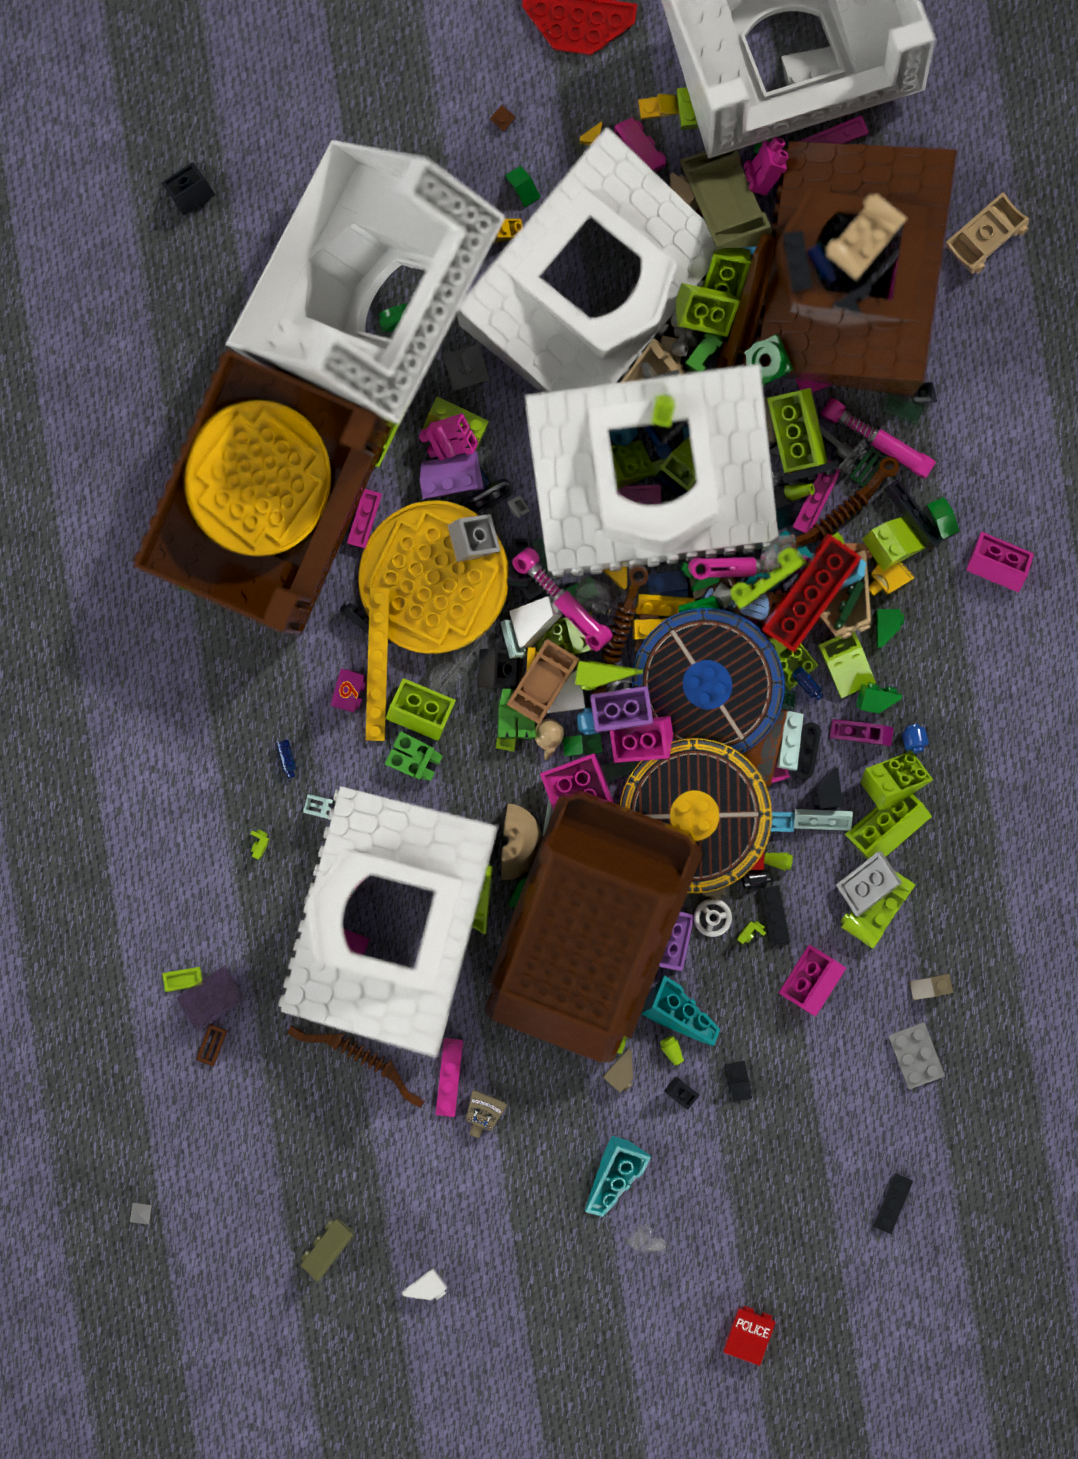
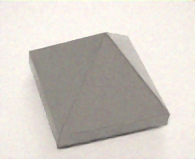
M521 496L508 501L510 512L519 518L530 512Z
M722 582L711 595L715 596L719 605L724 609L733 599L730 595L731 589Z
M132 1203L130 1222L149 1224L152 1205Z

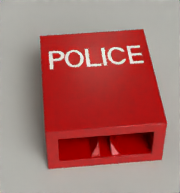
M744 1305L743 1308L738 1307L723 1348V1353L760 1366L776 1322L772 1319V1315L762 1312L761 1315L754 1312L755 1309Z

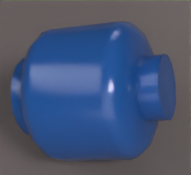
M919 724L905 727V731L901 734L905 749L913 751V754L923 752L924 748L929 744L925 728L920 727Z

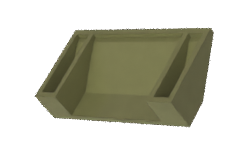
M737 150L709 159L706 151L679 160L716 248L756 247L762 234L772 236L771 226L766 214L761 212L753 192L749 189Z

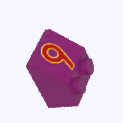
M341 668L331 706L355 713L356 709L359 710L362 699L359 698L360 692L365 691L367 680H364L365 676Z

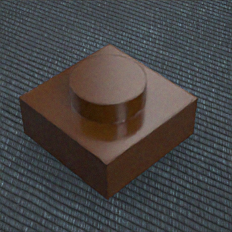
M501 105L489 120L501 131L505 132L516 119V116Z

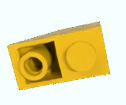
M504 219L492 243L513 240L523 228L522 220Z

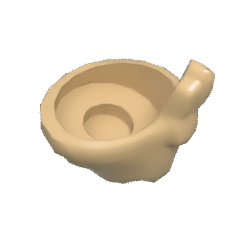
M549 718L543 719L540 725L537 724L535 727V741L545 750L544 759L548 760L564 738L563 726L558 721Z

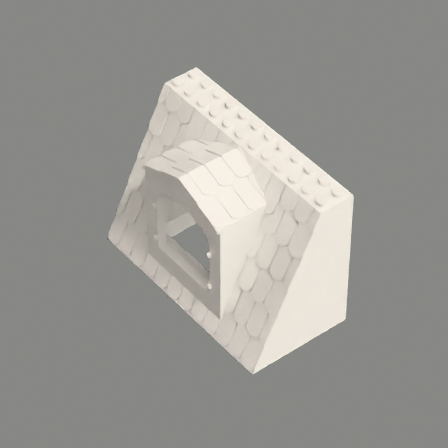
M661 0L708 159L925 90L935 37L920 0ZM800 11L818 16L839 70L766 92L746 41L748 33L763 19L781 12Z
M606 127L462 300L457 310L459 326L542 394L617 384L624 379L650 342L654 339L656 340L658 335L662 337L668 330V323L676 313L675 300L681 283L703 287L713 252L723 248H716L705 220ZM589 217H592L636 253L642 262L640 280L629 300L616 311L593 319H589L539 278Z
M332 140L226 345L252 361L399 424L505 216L425 158ZM401 265L425 270L426 273L392 339L365 333L368 310L374 296L384 281Z
M759 364L525 396L528 432L548 576L553 577V580L563 579L564 575L572 574V577L583 576V573L586 572L600 574L605 569H610V572L621 571V567H629L631 569L635 565L648 564V567L658 566L660 562L675 564L678 563V560L682 559L690 562L697 557L711 559L716 558V555L724 554L727 557L736 555L735 552L743 551V554L754 553L756 549L771 551L774 550V547H777L779 539ZM667 394L675 399L672 422L688 420L697 484L685 496L668 504L658 506L636 504L616 493L608 430L653 425L651 418L655 405V395Z
M340 786V790L336 789L333 801H336L334 809L331 808L329 813L330 827L325 828L323 838H326L325 846L321 845L318 855V857H321L320 865L316 864L313 875L316 876L315 883H311L309 888V896L306 899L303 913L307 914L305 920L300 922L298 931L302 933L300 939L295 941L293 950L296 951L295 958L293 957L290 960L288 969H291V974L286 976L283 988L287 989L285 995H281L279 1007H282L281 1012L436 1057L443 1039L449 1016L448 1011L498 828ZM370 874L436 891L415 970L352 954L346 945L342 930V916L346 901L353 889Z

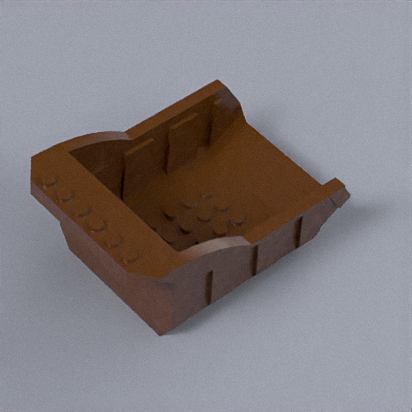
M582 790L559 797L488 983L492 984V991L484 1011L491 1020L597 1062H614L623 1037L632 1038L702 857L703 853L691 833Z

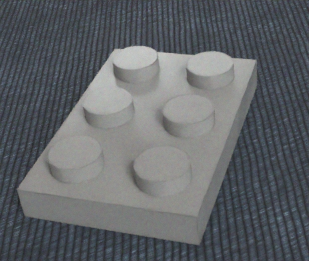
M879 851L836 884L855 916L858 917L897 888L902 882L882 851Z
M925 1022L888 1035L909 1090L945 1076Z

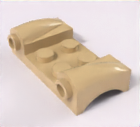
M877 193L874 196L870 194L863 203L866 205L863 211L837 241L832 240L826 247L828 252L825 257L840 266L855 281L907 219Z
M1001 193L946 241V247L971 274L975 272L978 274L985 268L984 263L987 257L1011 236H1022L1028 230L1029 218L1017 210L1007 196Z

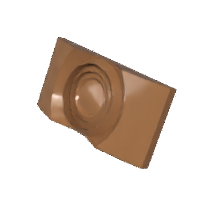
M546 639L507 705L540 725L578 663L579 658Z

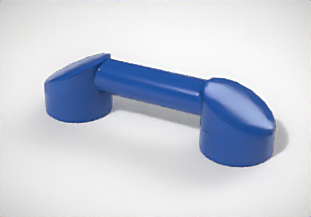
M652 425L641 426L646 429L656 446L657 457L667 459L672 453L671 447L661 442Z

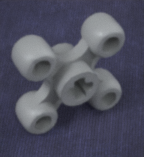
M675 313L672 316L671 324L674 327L675 337L679 339L673 343L671 351L674 356L685 357L688 353V346L698 347L701 342V334L698 333V330L679 327Z

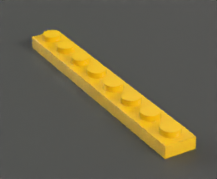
M370 587L366 740L385 741L390 588Z

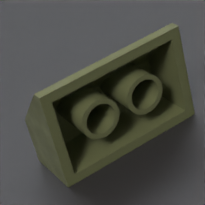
M338 1218L335 1221L331 1219L324 1228L327 1230L323 1237L319 1234L312 1243L315 1245L311 1252L307 1250L301 1258L303 1261L301 1266L317 1282L355 1233L353 1229Z

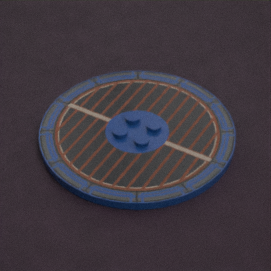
M694 608L667 618L644 640L633 666L635 669H642L643 673L632 677V688L648 686L652 718L671 716L672 742L692 738L713 740L732 747L742 754L758 744L767 735L776 722L782 708L785 680L782 664L776 649L768 637L755 624L743 616L724 609Z

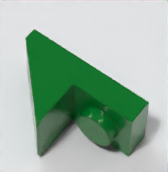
M683 561L680 569L684 571L683 575L693 579L694 576L688 570L689 564ZM696 567L695 571L700 573L702 569ZM696 578L691 591L695 592L718 583L720 578Z
M601 734L564 737V757L602 753Z

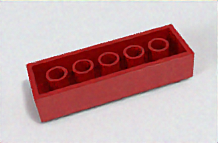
M827 534L760 629L795 652L862 557L832 535Z

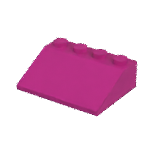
M596 753L540 773L553 810L559 797L581 790L614 803Z

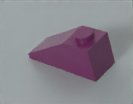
M832 719L830 738L891 747L894 728L886 725Z

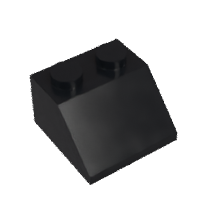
M193 162L161 182L183 216L193 212L195 208L208 202L215 196L208 182Z
M480 649L477 687L516 690L521 682L523 658L514 657L510 659L508 650Z
M838 767L832 768L815 789V794H812L813 805H817V809L843 806Z

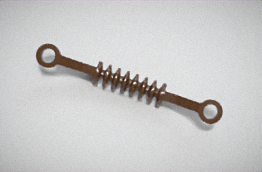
M893 457L884 458L880 462V468L868 482L867 486L863 487L860 491L856 490L854 492L856 498L850 495L848 497L849 502L846 500L842 501L844 507L837 505L838 512L832 509V516L829 514L825 515L827 521L821 518L819 520L820 525L815 523L813 528L807 533L791 539L781 540L778 544L779 554L786 546H792L798 550L800 546L824 539L827 535L826 532L830 535L833 534L832 528L835 530L839 529L837 522L840 525H844L843 518L849 521V514L852 516L856 515L855 509L860 512L862 510L861 505L864 507L868 506L869 499L885 477H893L899 472L898 461ZM887 465H894L890 470L885 469Z
M635 565L629 571V579L632 583L624 603L620 602L617 605L620 610L615 612L618 617L613 618V622L616 624L611 625V629L614 630L611 631L612 639L608 642L609 645L604 646V650L607 652H603L601 655L605 659V664L613 665L620 662V657L617 655H621L623 651L619 648H624L625 646L621 641L627 640L624 634L629 633V629L626 627H630L631 622L628 620H633L634 618L630 613L636 612V607L632 606L640 585L645 584L648 580V571L642 565ZM636 571H641L644 573V577L642 579H635L633 574ZM608 685L596 688L591 694L607 692Z
M290 1026L287 1031L289 1035L302 1042L326 1043L333 1047V1050L341 1047L340 1054L347 1050L348 1058L353 1054L355 1055V1062L361 1058L360 1065L368 1062L367 1069L374 1065V1073L381 1069V1077L392 1080L405 1100L422 1108L425 1100L409 1092L392 1060L384 1063L385 1056L377 1059L378 1052L371 1056V1048L364 1052L365 1045L363 1044L357 1048V1040L350 1044L351 1037L344 1040V1033L307 1035L294 1026Z

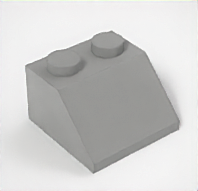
M491 514L460 518L447 525L457 562L477 559L500 551Z

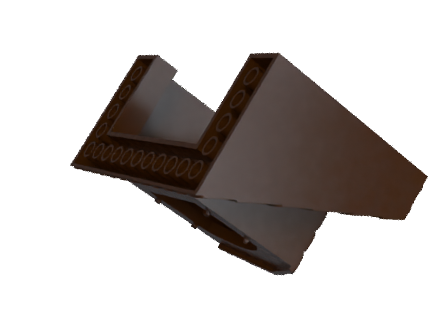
M789 141L788 146L783 149L788 153L789 159L785 162L787 170L785 173L781 172V176L778 179L782 183L777 188L776 199L779 200V203H776L774 207L773 218H776V222H773L771 227L772 236L776 238L774 260L761 308L763 314L759 317L757 331H760V335L756 336L755 343L764 341L775 334L780 336L793 367L792 371L780 378L807 380L913 397L925 381L958 149ZM877 193L907 219L902 227L892 300L871 297L859 303L855 300L862 313L860 316H856L832 308L831 305L848 294L825 290L815 267V246L819 233L831 217L836 213L858 216L866 206L863 203L870 194L874 196ZM803 230L812 289L792 292L783 233ZM763 354L760 358V363L763 367H767L771 363L769 354Z
M227 350L226 353H222L219 359V364L221 365L218 371H215L212 375L211 382L213 383L211 388L206 390L203 397L205 402L196 412L195 417L197 420L195 425H191L188 431V441L180 449V454L182 455L179 461H176L173 465L172 472L174 473L172 478L167 480L164 487L166 492L157 502L156 508L158 510L156 515H152L149 521L150 529L148 533L143 535L141 540L143 545L133 558V562H135L134 567L282 633L302 635L393 424L374 413ZM251 400L277 402L294 409L304 416L320 435L326 447L331 467L329 498L317 525L302 541L291 549L289 548L283 552L268 556L238 554L213 541L195 520L185 491L187 457L201 428L221 410L236 403Z

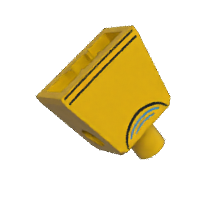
M902 562L884 571L878 564L870 574L874 582L869 585V592L872 596H875L883 590L888 595L915 577Z

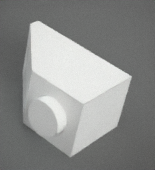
M433 1268L403 1290L402 1294L405 1297L426 1300L436 1298L438 1300L446 1294L444 1290L447 1289V1286Z

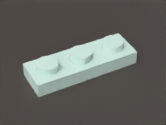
M788 711L777 759V768L797 770L804 714Z
M795 809L794 828L851 830L853 814L852 811Z

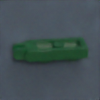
M857 581L855 584H850L846 592L848 594L846 601L843 600L838 607L840 613L834 624L835 630H840L844 626L865 583Z

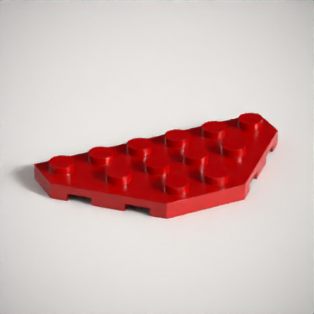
M616 0L522 1V8L553 50L592 56L635 24L638 5Z

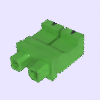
M706 332L703 340L687 360L685 370L689 373L705 372L706 367L704 365L715 356V352L719 353L725 336Z
M502 689L501 699L498 701L497 739H515V720H517V739H535V722L509 707L507 703L513 695V689Z
M400 731L393 747L409 754V757L392 749L385 765L419 780L421 778L431 781L435 772L427 769L426 766L429 761L439 765L443 756L434 751L435 748Z

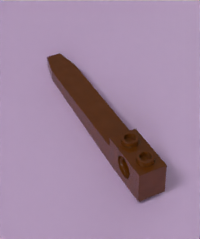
M762 234L754 251L728 343L723 342L715 370L747 366L744 351L750 349L753 345L774 260L776 238L773 236Z

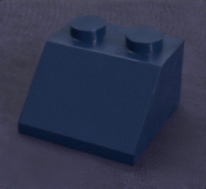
M684 571L648 574L649 595L688 598L687 579L683 575Z

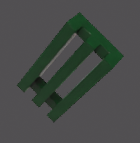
M872 446L849 478L861 487L867 486L868 482L880 468V462L864 483L861 481L878 457L881 458L880 462L887 457ZM873 452L875 456L861 475L856 478L855 475Z

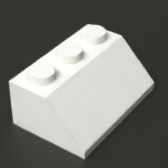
M831 47L781 56L787 86L839 70Z

